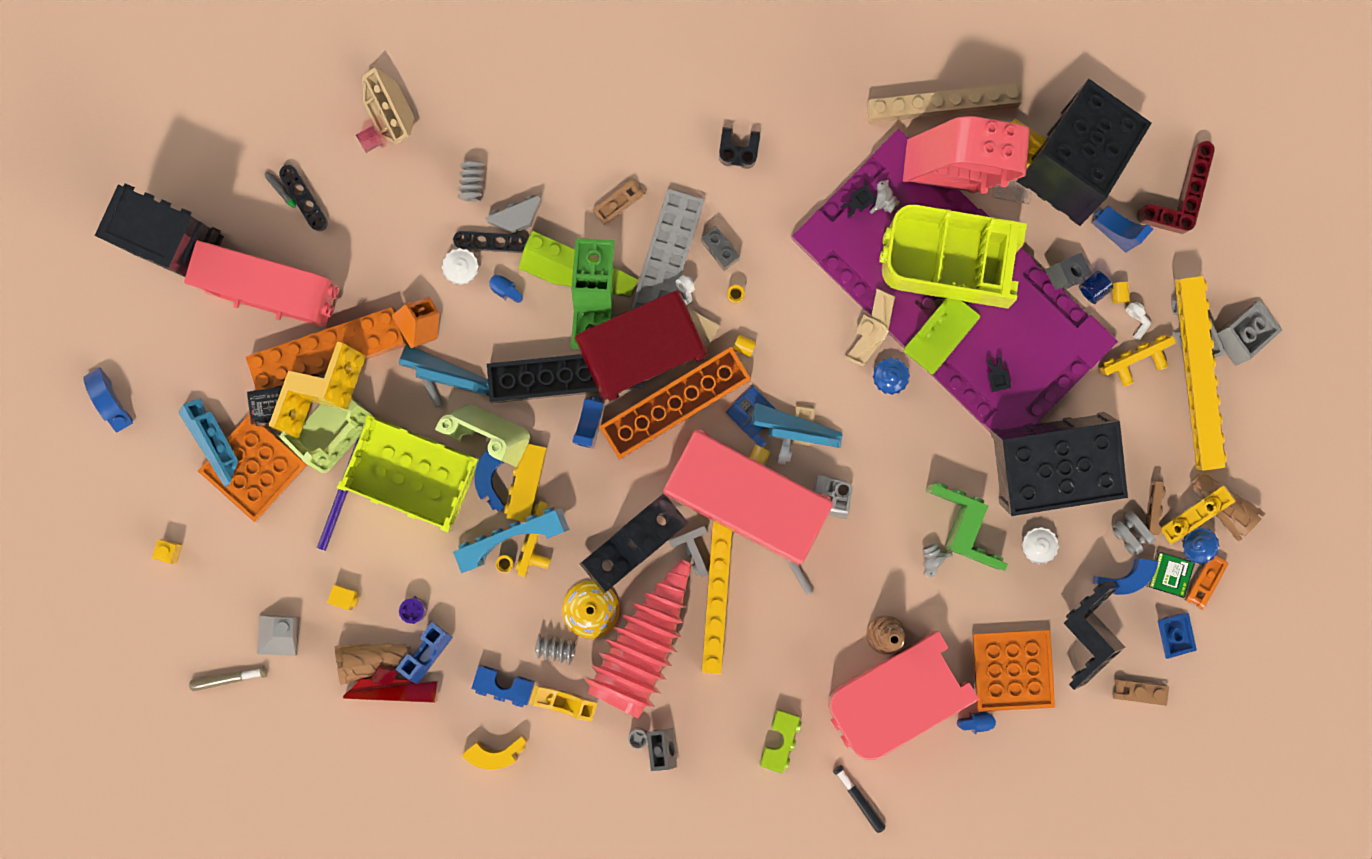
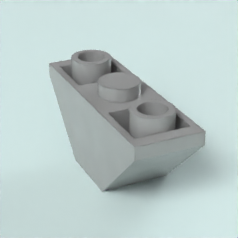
M531 195L526 197L522 203L517 204V202L507 205L505 210L490 212L486 220L494 227L516 234L532 227L542 202L539 195L536 197Z

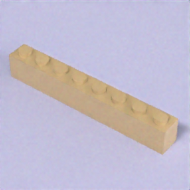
M1021 83L870 99L867 103L868 122L870 124L1016 108L1023 102Z

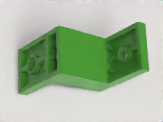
M576 238L571 287L574 309L571 349H579L574 340L577 334L612 319L614 300L612 273L615 240ZM591 255H597L599 257V260L596 262H591L589 260V257Z
M940 482L929 484L926 489L927 493L961 506L944 549L994 569L1005 571L1008 564L1003 562L1004 558L994 554L987 556L985 555L986 551L973 547L988 505L983 504L985 500L975 496L968 498L965 492L957 489L950 491L947 485Z

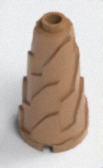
M1198 474L1191 482L1193 484V491L1202 500L1222 487L1221 484L1205 474L1202 476ZM1230 491L1236 501L1216 514V516L1231 532L1232 536L1237 541H1241L1242 537L1239 535L1246 536L1262 519L1258 515L1264 516L1266 513L1261 508H1257Z
M892 616L876 617L870 622L866 632L869 645L880 654L894 653L901 649L905 643V629L902 623Z
M390 643L335 646L340 684H348L360 678L372 676L379 664L392 667L398 666L407 654H412L411 646L407 647L406 644Z

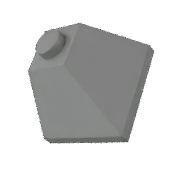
M259 615L257 654L296 656L299 617Z

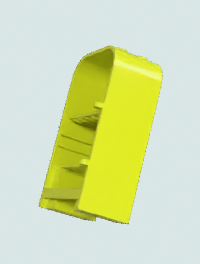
M907 205L895 214L889 228L887 227L886 233L884 232L882 244L886 245L883 251H881L879 262L883 263L882 276L885 283L896 290L1008 309L1017 300L1018 281H1012L1015 255L1024 244L1027 224L997 219L996 217L961 213L948 209Z

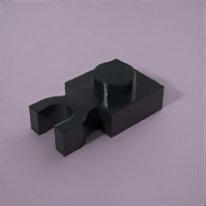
M863 185L849 197L851 202L844 203L840 208L841 210H844L846 207L851 209V213L847 215L850 219L857 209L862 212L877 199L866 185Z
M1002 357L996 358L998 362L996 366L992 365L991 359L986 360L987 366L991 370V373L987 374L991 393L1011 388L1007 369H1001Z

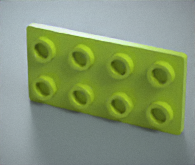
M946 298L904 348L903 352L933 375L979 320L980 315L963 301Z

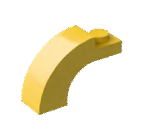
M537 685L534 686L529 702L532 706L558 711L576 719L590 722L593 720L598 704L566 691Z
M522 735L507 748L498 751L487 749L480 741H477L461 756L470 764L481 769H502L516 762L518 758L514 752L517 754L522 752L526 748L525 744L528 740Z

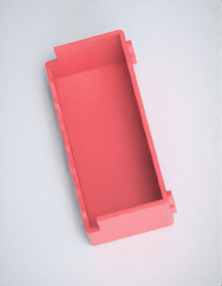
M701 429L694 431L663 489V494L796 565L804 563L833 506L831 498L823 493L819 495L709 437L710 434Z

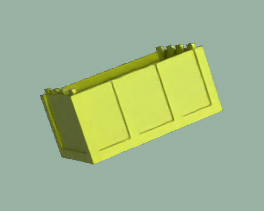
M367 415L364 421L366 422L344 477L339 481L337 488L343 491L349 490L371 499L370 501L373 503L383 504L406 513L410 518H418L441 527L440 530L445 532L451 531L480 459L377 417Z

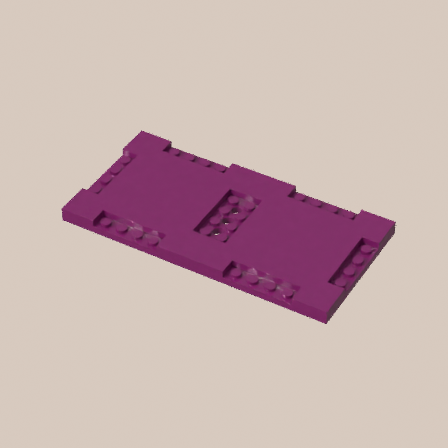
M898 128L866 163L807 220L791 239L870 316H872L876 288L895 296L888 334L905 348L938 309L935 306V300H945L946 298L896 290L885 283L882 276L883 263L879 262L881 251H883L886 245L882 244L884 232L886 233L887 227L889 228L895 214L907 205H920L985 217L989 216L981 208L978 209L960 190L910 181L903 182L906 145L909 138ZM889 180L888 185L893 191V196H896L900 201L891 214L888 211L885 212L884 209H879L871 214L870 210L875 206V201L862 212L857 209L850 219L847 215L851 213V209L846 207L844 210H841L840 208L844 203L851 202L849 197L863 185H866L875 198H877V184L880 181ZM1022 248L1015 255L1012 281H1018L1017 300L1008 309L963 301L979 314L980 318L937 371L931 375L990 433L991 429L998 428L1003 430L1022 427L1029 423L1038 424L1063 396L1118 342L1092 315H1088L1061 288L1055 290L1048 275L1034 263L1035 260ZM1002 357L1001 369H1007L1011 388L991 393L987 374L991 373V370L988 368L986 360L991 359L992 365L996 366L998 364L996 358Z

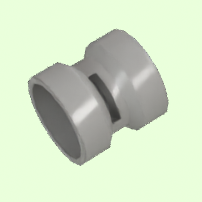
M637 727L631 730L628 738L630 746L634 749H641L646 746L647 732L643 728Z

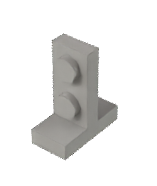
M705 526L669 540L672 548L682 543H687V546L684 548L688 557H693L695 563L692 564L695 574H700L701 578L708 575V572L694 542V538L707 533Z

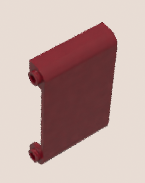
M679 290L585 330L574 337L602 400L608 399L609 402L619 398V393L690 360H695L696 362L707 358L706 354L709 353Z

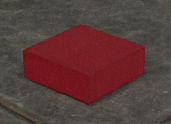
M379 664L371 677L372 683L390 686L398 673L397 667Z

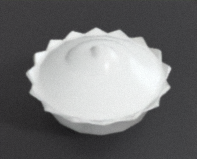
M461 248L457 250L452 249L450 253H446L443 265L441 266L446 279L453 284L459 285L468 284L469 281L474 280L479 267L474 254L467 249L463 250Z
M1043 527L1033 528L1023 537V553L1032 563L1039 565L1042 563L1047 564L1058 554V539L1050 529H1044Z

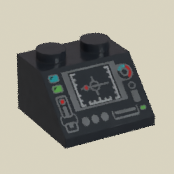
M282 387L247 391L251 425L265 426L270 422Z

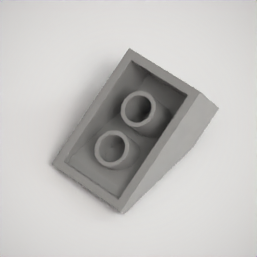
M1258 300L1217 331V334L1226 354L1234 365L1237 366L1252 359L1282 329L1262 301Z

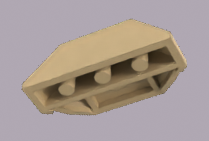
M374 67L362 76V82H364L363 104L379 136L396 145L411 135L414 116L398 83L381 69Z

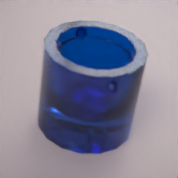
M1096 271L1079 286V290L1090 303L1097 304L1113 290V285L1106 275Z

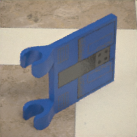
M752 385L725 413L758 446L763 448L766 442L758 433L764 427L751 425L754 405L758 403L773 409L775 408Z

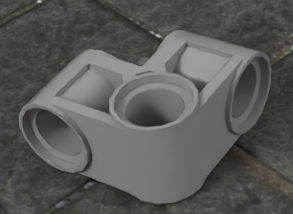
M818 475L814 492L819 495L823 493L829 497L832 496L833 506L828 515L847 519L852 495L851 485L845 481ZM842 484H845L848 488V492L845 495L838 493V488Z

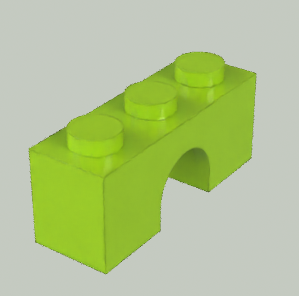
M776 709L771 728L783 735V741L775 748L765 745L759 763L760 767L781 774L784 769H788L790 763L788 754L789 751L794 750L796 743L794 735L795 732L799 733L802 721H799V715Z

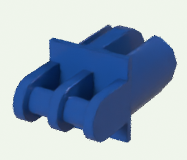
M495 275L490 279L489 286L491 290L505 301L508 297L517 303L523 300L521 293L514 289L516 286L514 282H511L502 275Z
M970 712L969 718H961L957 721V726L964 731L972 730L974 734L989 731L996 725L995 718L988 712Z

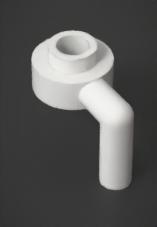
M682 275L676 280V286L683 293V299L686 305H688L692 301L691 292L694 291V281L689 276Z
M1138 302L1129 303L1125 311L1142 323L1133 336L1140 341L1152 323L1145 316L1146 312L1142 304Z
M768 435V437L783 440L778 463L785 465L786 461L790 462L792 451L789 450L791 439Z

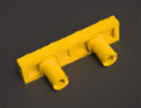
M1159 335L1154 338L1155 341L1142 343L1137 346L1138 349L1132 352L1131 350L1125 351L1120 354L1121 357L1115 360L1114 358L1105 360L1103 365L1098 367L1099 371L1103 375L1117 372L1124 387L1131 385L1134 381L1128 369L1129 365L1152 356L1157 370L1167 368L1168 364L1162 351L1176 344L1173 336Z
M1223 485L1161 527V532L1172 545L1233 504L1236 499L1227 487Z
M540 501L539 504H535L533 515L537 514L538 517L544 515L543 511L547 509L549 503ZM531 533L528 541L524 540L521 549L524 554L522 560L518 559L515 569L518 570L517 575L526 577L531 565L545 569L549 568L551 558L535 554L534 551L539 534Z

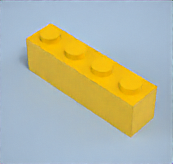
M528 444L518 466L514 467L513 476L516 478L514 484H511L509 488L511 500L505 506L504 514H507L506 518L527 522L526 518L533 515L547 448Z

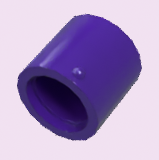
M417 596L403 601L399 607V616L404 622L409 624H415L423 620L427 614V605Z

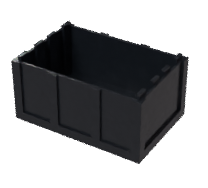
M1089 78L1060 113L1062 115L1048 131V137L1032 156V161L1026 168V175L1018 178L1016 181L1025 188L1032 190L1042 200L1049 202L1056 210L1066 214L1069 219L1079 226L1107 199L1152 122Z
M126 183L123 186L117 185L94 235L183 277H186L196 240L220 246L224 238L220 234L221 230L204 225L191 216L192 212L183 208L181 211L171 208L172 203L163 199L160 202L155 201V196L147 192L144 195L133 191L135 187Z
M1106 412L1073 419L1067 417L1060 421L1035 425L1029 423L1022 427L1010 429H991L1000 496H998L999 504L1011 516L1128 498L1120 421Z

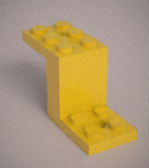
M337 342L324 379L288 371L269 426L287 435L299 438L311 402L347 410L366 356L344 343Z

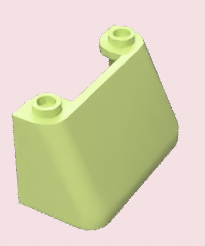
M351 397L347 410L320 404L304 422L299 438L292 437L283 432L279 437L307 465L321 473H326L333 468L361 436L366 424L364 422L366 416H372V414L353 397Z
M472 404L465 405L443 416L435 428L436 431L459 441L464 435L473 436L474 431L491 438L488 444L489 454L515 467L518 466L530 440V433L525 428Z

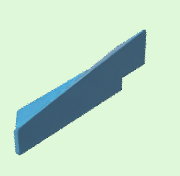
M409 345L404 346L399 359V365L417 370L416 378L488 396V379L416 348L411 349Z
M201 398L183 404L179 415L225 487L229 486L238 459L211 411L206 413Z
M758 403L754 405L751 425L768 427L769 436L837 448L841 447L843 435L839 431Z

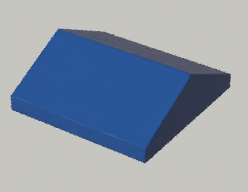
M1189 613L1168 616L1158 620L1166 659L1197 651Z

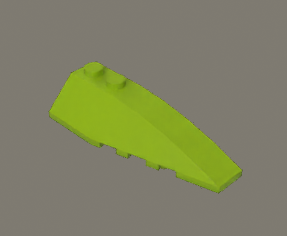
M532 231L525 245L518 269L552 284L572 287L575 249ZM589 257L591 262L598 261L595 258ZM613 267V294L631 297L638 279Z

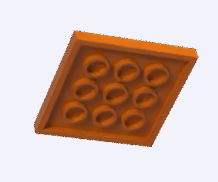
M249 414L227 438L230 447L238 459L229 486L225 487L208 460L198 472L253 522H257L307 467V464L265 426L251 425Z
M1049 629L972 634L976 695L979 698L976 701L978 712L1055 708L1051 633Z

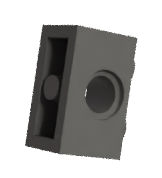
M717 227L701 238V243L723 271L739 260L740 256Z
M1082 253L1045 269L1055 290L1062 287L1066 290L1074 286V284H1080L1086 281V276L1092 274Z
M673 728L647 732L651 771L677 768Z

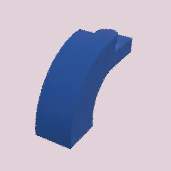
M100 367L83 377L85 388L92 403L103 420H107L116 433L133 424V419L117 399L110 379Z
M487 450L481 456L475 470V487L480 499L483 500L489 497L487 502L492 510L496 509L500 512L505 508V505L493 487V475L504 462L492 457Z
M1134 558L1132 569L1124 577L1112 579L1093 576V584L1116 581L1120 587L1113 594L1126 595L1134 593L1150 582L1156 572L1158 561Z

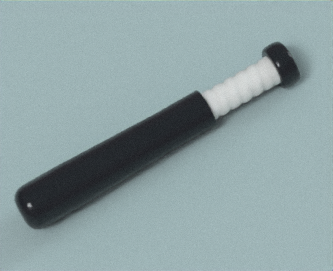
M842 765L837 766L833 773L838 775L841 781H843L848 789L847 791L877 833L884 831L886 825L857 786L845 774L844 767Z

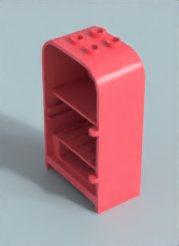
M964 116L954 118L907 139L903 182L910 181L968 191L972 194L977 192L986 194L988 188L997 185L1003 188L1007 187L1009 181L1026 175L1030 129L1023 125L982 117Z
M196 240L184 280L185 284L200 289L208 295L233 301L234 308H239L240 304L275 313L276 320H281L282 316L322 327H326L328 318L332 316L334 310L332 304L339 294L338 285L324 276Z
M939 631L929 633L840 685L831 693L828 707L833 718L830 720L837 731L841 730L843 735L840 737L847 748L851 747L859 757L865 760L881 758L979 700L969 682L958 684L942 657L941 652L948 649V646Z

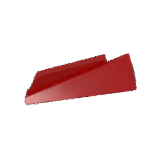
M362 678L343 695V699L435 703L438 700V681L419 682L416 684L408 679H394L390 686L374 684L371 678Z

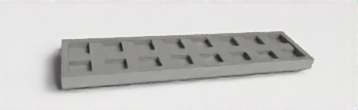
M671 189L667 190L630 310L677 290L676 280L682 275L704 199Z

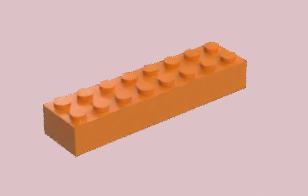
M390 307L245 356L256 390L283 387L288 371L315 377L325 374L337 342L344 343L366 356L365 360L407 345L406 339L392 317L396 310Z
M729 347L602 424L599 428L618 459L621 460L750 382L751 378L732 347Z

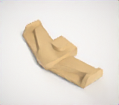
M876 288L872 316L863 315L856 331L863 336L845 359L864 366L880 344L886 340L889 333L895 296Z

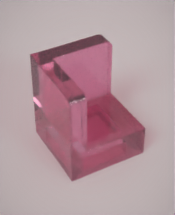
M373 126L356 134L366 153L378 146L381 148L385 147Z

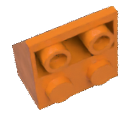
M430 297L405 304L392 315L411 349L438 338L439 311Z

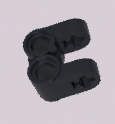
M723 127L719 150L720 162L724 166L752 168L757 160L760 132L751 131L749 146L738 147L730 144L732 128ZM724 152H732L733 158L726 159L723 156ZM750 154L753 159L747 162L743 160L742 156Z

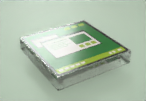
M1157 551L1154 561H1158V566L1153 578L1147 584V588L1185 599L1195 563L1188 559Z

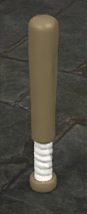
M261 666L259 669L247 672L238 671L193 679L189 682V688L191 691H198L240 682L243 679L261 676L265 678L267 677V669L265 666Z

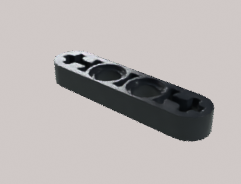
M291 165L283 166L279 171V176L308 224L315 231L325 230L328 225L327 218L298 171ZM287 170L293 171L291 176L295 182L292 183L288 177H284ZM298 185L303 186L304 189L301 195L294 194V188ZM307 201L313 203L311 211H305L303 208L304 203ZM315 214L318 219H323L320 227L314 225L316 221L311 215Z
M459 231L453 237L454 245L463 250L523 253L527 243L524 236L516 234ZM464 236L466 240H471L470 236H473V246H470V242H463V245H460L457 239ZM481 236L485 237L486 244L482 247L477 246L476 239ZM497 238L505 239V245L502 248L495 246ZM508 238H511V242L516 243L518 239H521V242L524 243V245L520 246V249H517L516 245H510L511 249H507L509 246Z

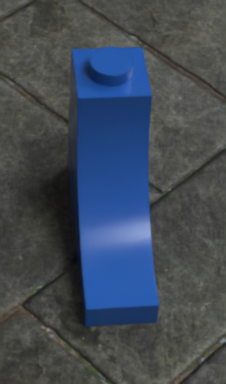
M1110 206L1104 209L1100 207L1093 215L1095 219L1092 221V224L1125 253L1140 245L1153 231V228L1148 224L1141 225L1132 222L1117 213Z
M590 397L589 400L584 399L580 420L572 441L575 445L595 448L604 403L600 402L601 399Z

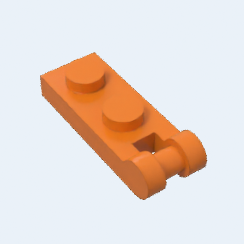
M1215 556L1208 563H1204L1184 600L1189 603L1193 602L1196 604V607L1203 610L1229 563L1218 556ZM1198 591L1203 593L1201 598L1196 596Z

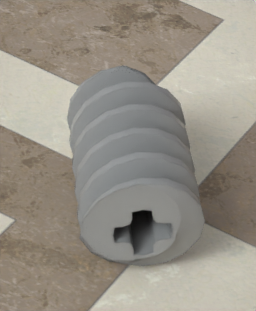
M465 161V163L460 165L461 169H463V171H460V176L464 178L459 180V183L462 184L458 188L462 192L458 194L459 199L467 202H481L477 197L482 196V193L478 192L477 189L483 188L478 182L483 181L484 178L478 175L484 173L479 167L485 166V163Z
M539 633L535 647L536 656L540 658L544 654V659L547 660L551 655L552 661L559 657L560 663H563L566 658L567 664L570 665L574 658L577 641L574 646H572L571 640L564 644L563 638L557 643L555 636L549 641L548 635L542 640Z

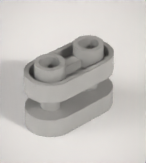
M1129 511L1124 516L1126 522L1123 524L1121 521H1117L1112 525L1114 529L1112 532L1119 540L1122 539L1126 543L1124 547L1130 554L1135 553L1138 555L1144 550L1141 544L1145 542L1147 545H1150L1155 541V537L1138 516ZM1133 528L1139 537L1135 538L1129 529Z

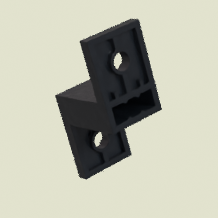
M662 494L584 559L580 566L600 590L606 593L689 522L668 497ZM657 516H663L666 524L660 525L657 522ZM606 561L610 563V571H605L603 569V562Z
M1116 581L1101 582L1093 589L1095 592L1090 597L1086 596L1079 603L1081 606L1078 609H1073L1066 615L1067 620L1064 622L1066 627L1094 656L1085 663L1086 668L1081 671L1078 670L1071 677L1073 680L1069 685L1073 690L1085 686L1125 648L1121 641L1093 613L1120 587Z

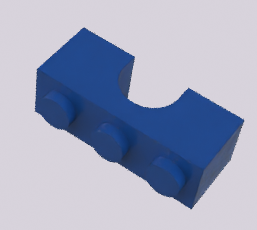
M433 622L430 623L420 636L422 644L419 649L411 655L407 654L396 668L398 672L416 684L421 681L453 638Z
M484 665L478 666L471 688L476 690V694L486 696V694L494 695L495 700L505 702V699L513 701L512 704L518 707L529 704L535 681L516 676L510 688H503L497 683L499 670Z

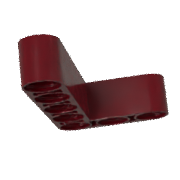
M1203 141L1194 147L1177 211L1154 204H1147L1137 212V219L1140 223L1179 234L1187 233L1195 227L1215 152L1212 142ZM1201 147L1205 148L1207 152L1206 155H1203L1201 153ZM1196 165L1201 167L1202 173L1196 171ZM1191 183L1197 186V192L1191 189ZM1186 202H1190L1192 204V210H1189L1186 207ZM1145 210L1151 212V218L1145 216ZM1163 215L1169 217V223L1163 221ZM1182 220H1185L1188 223L1187 228H1184L1182 226Z

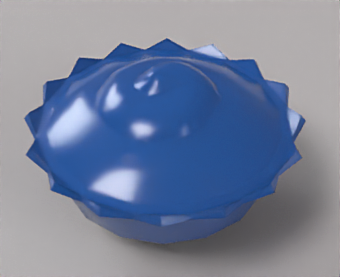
M891 357L883 359L874 368L872 376L874 384L884 394L889 393L893 395L894 393H900L909 383V368L905 366L904 362H900L899 359Z
M1203 527L1200 529L1195 528L1193 532L1188 533L1182 545L1184 548L1183 553L1187 559L1199 565L1213 560L1218 554L1220 547L1216 534L1210 529Z

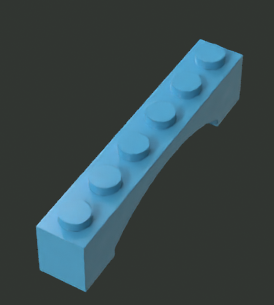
M554 507L543 511L544 515L538 517L537 514L527 517V522L520 524V521L510 524V529L504 531L503 528L492 532L493 536L487 538L486 535L475 539L476 543L470 545L469 542L459 545V550L453 553L461 573L484 565L486 556L497 545L512 536L533 533L545 535L546 539L570 530L562 509L555 510Z

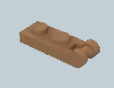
M635 178L631 179L592 210L604 226L646 194L643 189L638 187V182ZM630 189L634 192V195L631 197L627 193Z
M1151 481L1145 526L1152 535H1159L1161 533V526L1158 524L1159 517L1163 513L1161 501L1165 496L1166 489L1163 486L1164 482Z
M1115 679L1116 692H1113V699L1167 706L1169 686ZM1124 687H1128L1127 694H1123Z

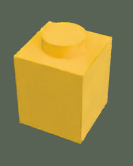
M165 539L157 540L152 559L169 564L177 563L182 544Z
M334 584L327 603L348 611L353 610V607L356 608L360 597L357 596L359 591Z

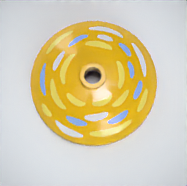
M584 581L575 585L566 594L562 604V615L565 624L574 634L583 638L594 639L606 635L613 629L619 618V601L613 590L610 588L606 593H603L594 581ZM588 607H592L594 609V612L592 614L587 613Z

